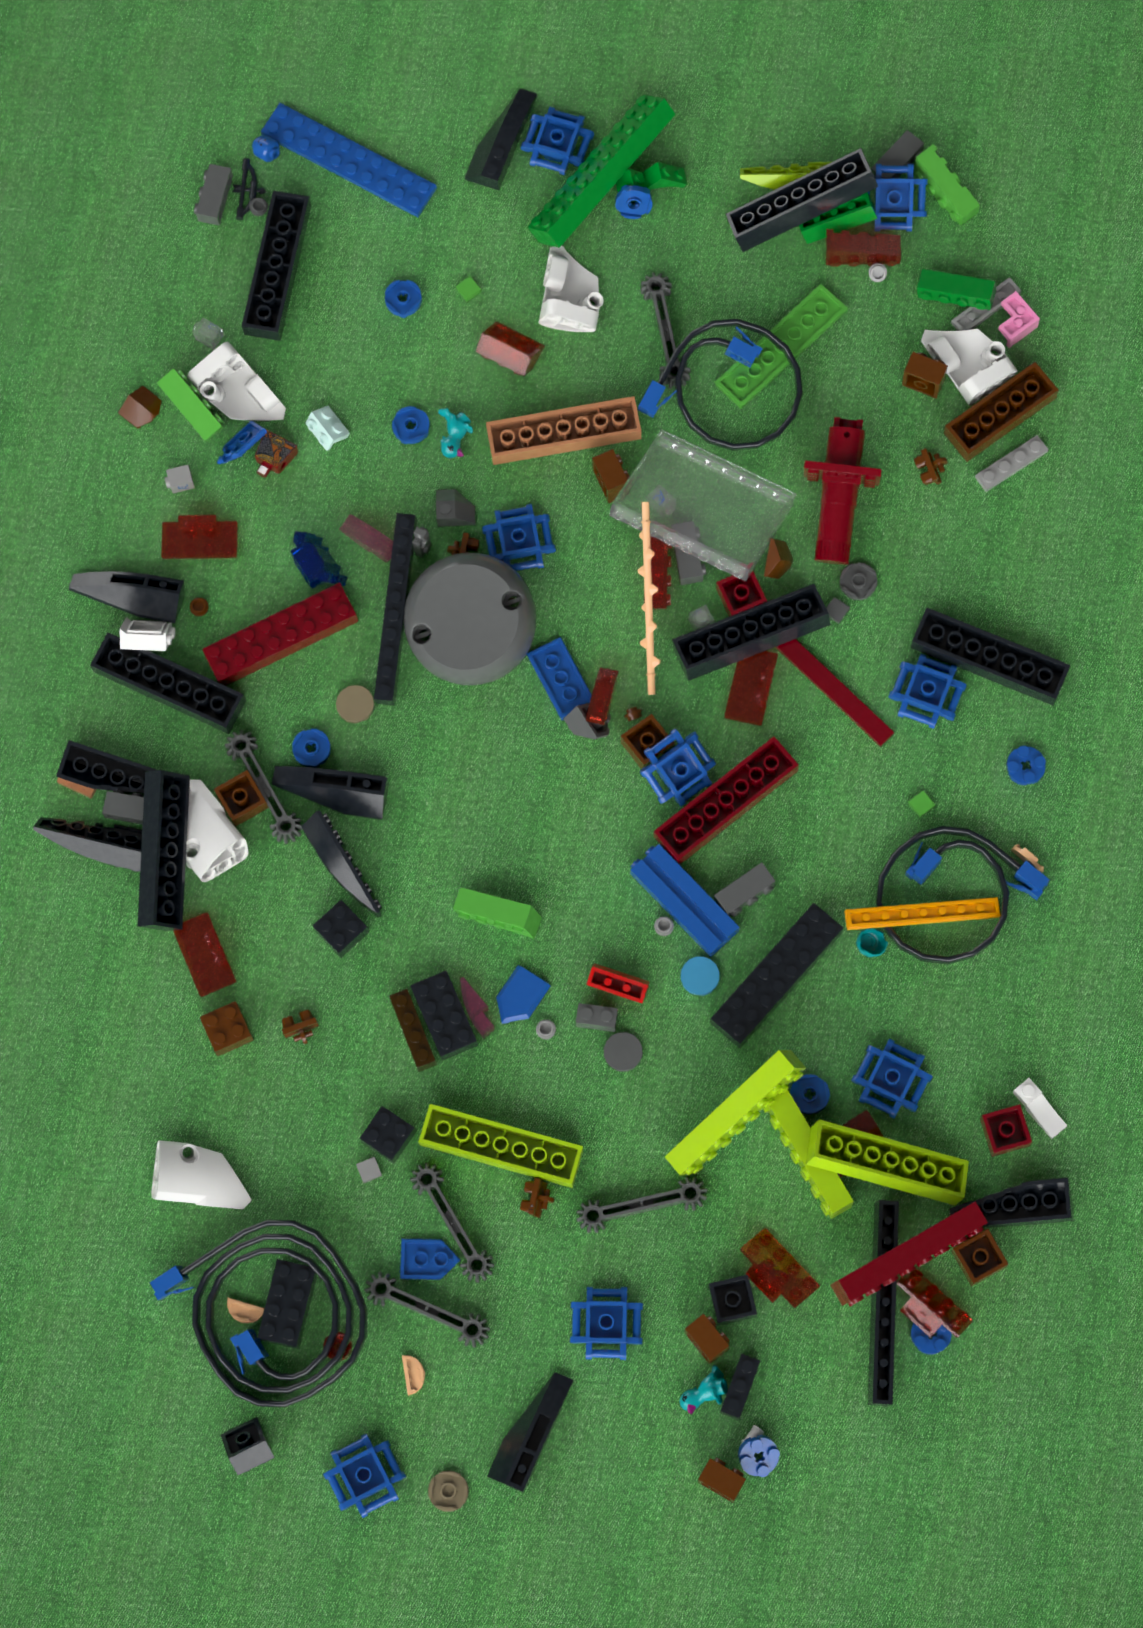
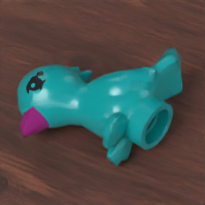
M448 408L438 410V414L445 417L447 421L449 435L447 438L442 436L443 439L440 440L441 452L447 458L464 456L460 442L466 432L473 433V428L469 425L471 420L462 412H459L456 416Z
M716 1365L712 1366V1372L704 1378L698 1389L697 1387L688 1389L681 1395L679 1400L680 1406L685 1411H688L689 1414L692 1415L705 1401L716 1400L719 1405L723 1402L721 1395L727 1394L728 1386L723 1378V1373Z

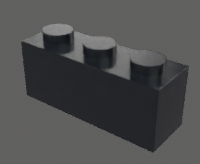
M741 1354L720 1414L740 1420L760 1365V1360Z

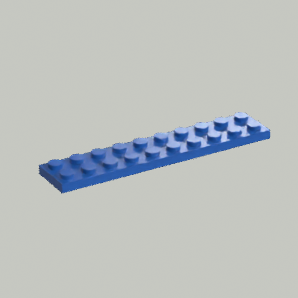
M282 103L278 104L261 130V135H268L283 147L417 218L437 189V186L432 182Z

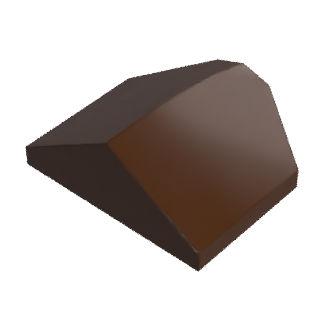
M141 386L128 395L118 414L139 429L141 426L152 422L159 414L162 400L147 388Z
M770 538L764 576L780 579L791 568L793 557L785 541Z

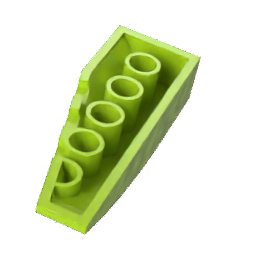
M808 162V166H799L798 163L791 164L788 168H784L781 165H773L768 170L763 166L740 168V179L776 190L831 162Z

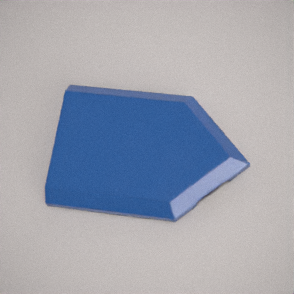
M250 421L224 445L222 449L224 453L222 456H219L217 463L224 464L241 457L267 433L266 429L254 421Z
M517 965L496 997L502 1024L529 1019L551 986L522 966Z
M401 1239L400 1279L441 1280L461 1261L442 1239Z

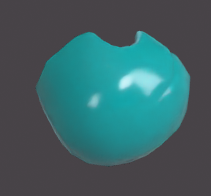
M875 928L862 930L858 934L856 945L859 952L866 957H878L886 951L888 941L885 940L883 932Z

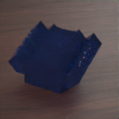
M295 531L293 542L296 548L292 549L290 553L294 564L311 590L325 583L337 584L340 582L341 586H345L348 576L339 574L341 566L337 565L329 553V548L321 546L323 538L308 532Z

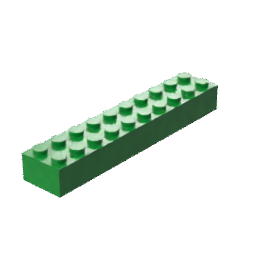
M644 94L640 96L634 106L626 111L625 116L620 122L614 125L613 130L602 139L599 146L591 151L590 156L585 162L579 165L578 170L567 179L565 185L556 191L551 201L544 205L543 210L531 220L530 225L527 227L539 243L560 248L676 115L664 98Z

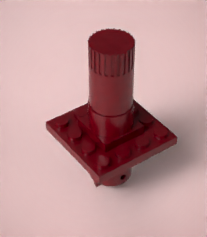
M834 417L833 427H829L825 462L805 460L804 477L807 478V481L818 482V479H822L821 509L814 559L817 562L839 565L849 564L854 515L860 484H864L866 488H875V485L879 486L882 469L861 467L866 431L862 430L863 420L860 419L847 420Z

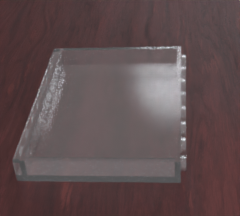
M661 429L613 501L609 516L642 531V502H649L651 537H655L703 562H707L720 570L734 575L736 578L747 581L770 544V538L773 539L793 507L797 494Z

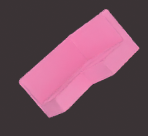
M1017 291L1001 302V306L1011 316V318L998 327V330L1007 339L1006 346L1008 348L1035 330L1040 320Z

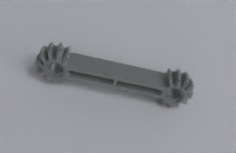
M653 272L652 277L646 275L645 281L641 282L642 288L640 292L644 295V300L651 299L653 302L667 365L670 359L666 342H670L672 353L676 350L664 297L671 295L670 289L672 284L668 282L669 278L667 276L662 278V273L655 276ZM658 286L661 289L655 291L652 288ZM657 301L662 303L664 320L660 318ZM678 358L663 384H669V389L675 386L676 376L670 373L673 371L678 372L680 365ZM687 362L681 379L682 386L684 387L686 386V381L690 380L689 374L691 373V369L687 368ZM661 366L659 368V371L661 372L659 374V379L666 366Z
M240 730V735H237L233 731L234 738L228 737L227 740L230 743L225 744V748L229 749L226 753L228 756H232L233 761H236L238 758L242 759L276 820V824L270 825V829L274 830L271 833L272 836H277L278 842H281L284 838L285 844H288L289 839L295 842L294 836L301 837L299 831L303 830L302 825H300L302 820L301 818H296L297 815L294 812L287 816L255 759L252 750L258 749V745L255 744L257 741L256 737H251V732L244 734V731ZM240 743H245L246 747L244 749H237ZM247 757H251L260 773L259 777H255L246 761ZM270 796L274 798L282 813L281 817L276 815L268 800ZM291 824V828L288 831H283L282 826Z
M425 1163V1169L418 1165L420 1171L413 1170L412 1174L416 1177L410 1178V1181L415 1183L412 1188L413 1190L419 1188L418 1195H422L424 1191H427L464 1254L467 1263H461L460 1267L467 1269L462 1272L463 1276L469 1274L468 1281H471L475 1276L476 1283H479L480 1276L486 1281L485 1273L488 1275L493 1274L488 1269L494 1267V1263H488L493 1258L491 1255L485 1257L487 1254L486 1250H483L481 1255L477 1254L437 1185L440 1182H444V1178L439 1177L443 1173L442 1170L436 1171L437 1165L435 1164L431 1169L429 1163ZM426 1175L433 1177L432 1182L428 1185L422 1183V1179ZM432 1190H437L448 1209L447 1212H442L431 1193ZM458 1233H462L473 1252L472 1256L467 1255L457 1237ZM481 1261L483 1263L482 1268L477 1271L473 1270V1262Z
M685 1177L686 1184L681 1180L678 1181L680 1189L598 1207L599 1200H596L595 1205H592V1201L589 1199L588 1207L584 1203L581 1204L584 1211L577 1210V1214L581 1215V1217L576 1218L577 1222H583L580 1225L581 1229L588 1226L587 1233H590L592 1228H594L595 1233H598V1226L603 1230L606 1228L602 1223L604 1221L685 1203L684 1210L687 1211L689 1205H692V1210L695 1211V1204L702 1207L703 1203L700 1200H707V1196L702 1195L707 1192V1188H701L704 1184L703 1181L696 1184V1177L693 1178L692 1182H689V1177ZM688 1189H693L696 1192V1196L689 1199L685 1196V1192ZM677 1195L680 1196V1198L654 1204L655 1200L664 1199ZM630 1207V1210H625L608 1215L603 1214L607 1211ZM590 1212L598 1213L599 1217L596 1221H590L587 1218Z
M378 1272L379 1278L377 1279L372 1274L373 1282L366 1281V1284L371 1288H366L364 1291L365 1293H371L367 1296V1299L372 1300L374 1298V1305H377L380 1300L381 1306L384 1307L385 1300L388 1299L461 1332L463 1335L458 1340L459 1342L465 1340L464 1345L466 1347L472 1341V1347L476 1348V1341L480 1345L484 1344L481 1337L489 1338L483 1332L490 1331V1327H483L487 1323L486 1319L479 1322L481 1319L480 1314L474 1319L473 1313H470V1320L463 1319L393 1287L392 1285L396 1282V1279L392 1278L389 1280V1273L383 1278L382 1272ZM380 1284H385L387 1286V1290L384 1294H378L376 1292V1289ZM392 1293H397L416 1302V1305L412 1306L391 1295ZM441 1313L463 1323V1326L459 1327L439 1318L438 1314ZM475 1325L478 1327V1332L476 1335L471 1336L467 1333V1329Z

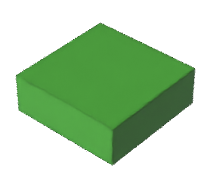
M471 276L455 286L466 302L481 293L480 287Z
M924 791L908 801V805L919 818L935 807L933 801Z

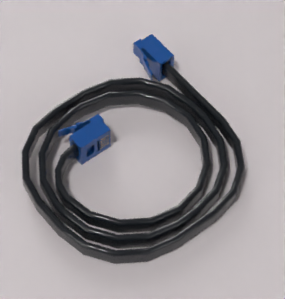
M265 1220L241 1230L184 1268L182 1266H174L151 1281L150 1284L155 1291L154 1295L157 1300H163L173 1293L177 1294L193 1289L195 1287L174 1290L189 1280L187 1274L248 1234L268 1226H293L313 1235L331 1254L349 1283L360 1310L359 1337L350 1358L331 1377L308 1392L286 1401L261 1400L241 1391L224 1373L208 1346L200 1324L201 1298L211 1276L228 1259L245 1248L265 1240H290L310 1249L328 1268L339 1287L346 1306V1331L336 1356L317 1374L288 1387L264 1386L242 1375L245 1374L242 1353L250 1365L257 1364L266 1374L279 1380H296L309 1375L329 1356L340 1331V1301L331 1278L312 1258L290 1248H259L236 1257L217 1276L207 1298L206 1330L217 1358L240 1383L267 1393H291L316 1383L343 1359L353 1336L354 1305L345 1281L335 1265L317 1245L293 1234H262L239 1243L224 1253L204 1272L193 1296L192 1326L200 1348L217 1377L235 1396L256 1406L288 1407L313 1397L336 1382L356 1363L367 1338L368 1309L355 1278L339 1252L320 1231L296 1220ZM262 1254H286L308 1264L324 1281L332 1302V1330L322 1353L304 1370L294 1374L278 1372L263 1360L269 1355L253 1329H248L230 1338L237 1351L241 1374L223 1352L214 1328L215 1300L224 1279L242 1262Z

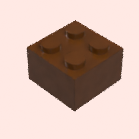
M912 352L904 370L902 386L937 399L946 379L948 365L941 360L928 358L924 353Z
M611 449L593 457V472L608 503L629 495V488L631 487L629 481L631 479L627 470L623 471V462L620 455L615 454L614 450Z
M651 714L622 734L621 744L642 769L651 764L644 750L648 747H653L667 737L668 734ZM671 742L656 753V758L658 759L675 746V742Z
M248 770L214 788L217 797L235 827L269 808Z
M236 1001L200 1016L217 1056L254 1041Z
M989 1229L954 1247L951 1251L971 1287L1008 1266V1262Z
M702 1314L685 1328V1334L710 1365L729 1350L728 1344L730 1340L723 1332L719 1333L716 1330L717 1324L710 1315L706 1317L705 1314Z
M717 1457L714 1460L710 1458L698 1479V1483L734 1503L746 1481L743 1477L744 1473L736 1468H733V1470L726 1468V1463Z

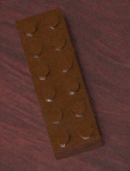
M1034 362L945 425L944 435L965 461L968 462L1055 400L1059 390L1038 364Z

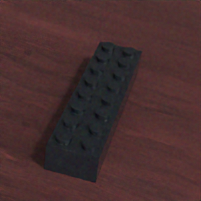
M860 148L726 213V217L742 252H745L877 188L878 184Z
M273 191L242 322L244 335L281 341L311 211L309 196Z
M811 584L672 639L673 648L687 680L690 681L830 625L829 612L815 584Z
M927 607L911 643V648L955 665L1052 706L1056 702L1070 668L1069 664Z
M108 632L90 664L94 673L227 734L231 732L246 703L244 694L148 650L120 649V638Z
M164 770L145 772L137 927L162 931L183 930L189 775Z
M813 903L710 1018V1024L738 1048H741L841 936L844 928Z

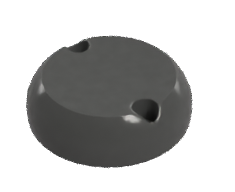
M481 553L455 554L429 566L414 582L404 609L406 638L417 660L433 675L458 685L475 686L487 684L513 671L528 653L536 631V606L531 591L524 579L507 563L493 556ZM519 602V605L517 607L509 606ZM430 635V637H429L428 640H426V641L421 640V638H424V637H427V636Z

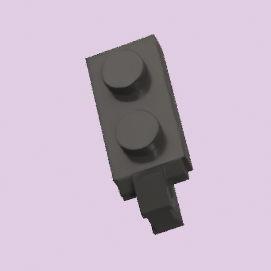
M417 526L414 531L415 538L412 544L415 555L423 558L424 554H428L432 543L428 529Z

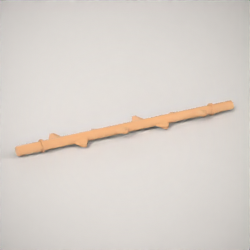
M642 502V531L639 533V537L643 540L644 565L638 569V573L644 577L645 603L641 608L645 612L646 638L640 641V645L646 649L647 654L646 676L648 695H656L655 667L661 663V660L654 656L653 631L657 628V624L653 622L652 595L658 591V587L652 584L651 558L655 553L651 549L649 502Z

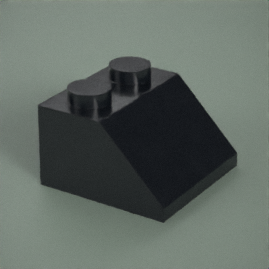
M257 1417L221 1434L228 1459L237 1475L248 1472L252 1468L275 1458Z

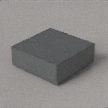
M835 597L826 607L829 612V618L838 624L850 610L849 606Z

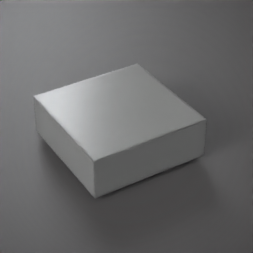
M375 1157L356 1164L363 1183L382 1176Z

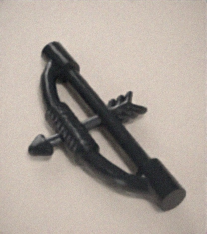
M248 158L243 159L241 185L233 184L234 190L232 192L240 193L239 207L236 213L237 220H243V216L250 211V202L256 198L257 192L260 195L266 193V190L262 187L257 189L256 173L250 165V159ZM250 170L252 181L250 188H246L247 172ZM245 191H248L250 200L247 207L244 209L243 205Z

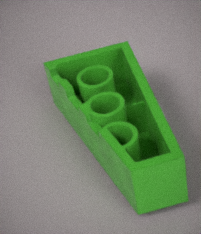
M932 144L916 156L914 177L915 179H928V185H926L927 192L937 199L941 208L949 212L954 222H958L962 226L978 214L980 205L966 186L961 187L957 174L949 171L946 165L948 162L944 157L939 158L935 152L937 148Z
M173 368L157 384L200 436L208 442L224 428L222 424L224 420L218 413L214 414L212 412L210 403L205 398L202 399L200 397L199 390L188 382V377L181 369Z
M460 887L453 907L458 917L469 920L471 918L478 923L489 924L499 929H505L535 939L542 919L540 914L531 905Z

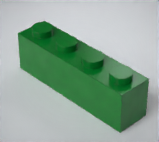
M867 192L799 225L806 243L810 244L875 220L877 215L874 204Z
M922 269L917 285L918 298L923 300H935L945 304L952 303L962 307L970 306L979 310H991L996 294V281Z

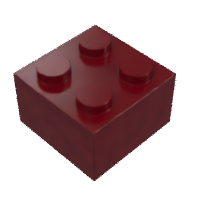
M752 567L716 582V590L729 617L767 602Z
M1020 1104L981 1116L980 1121L992 1157L1026 1148L1032 1144Z

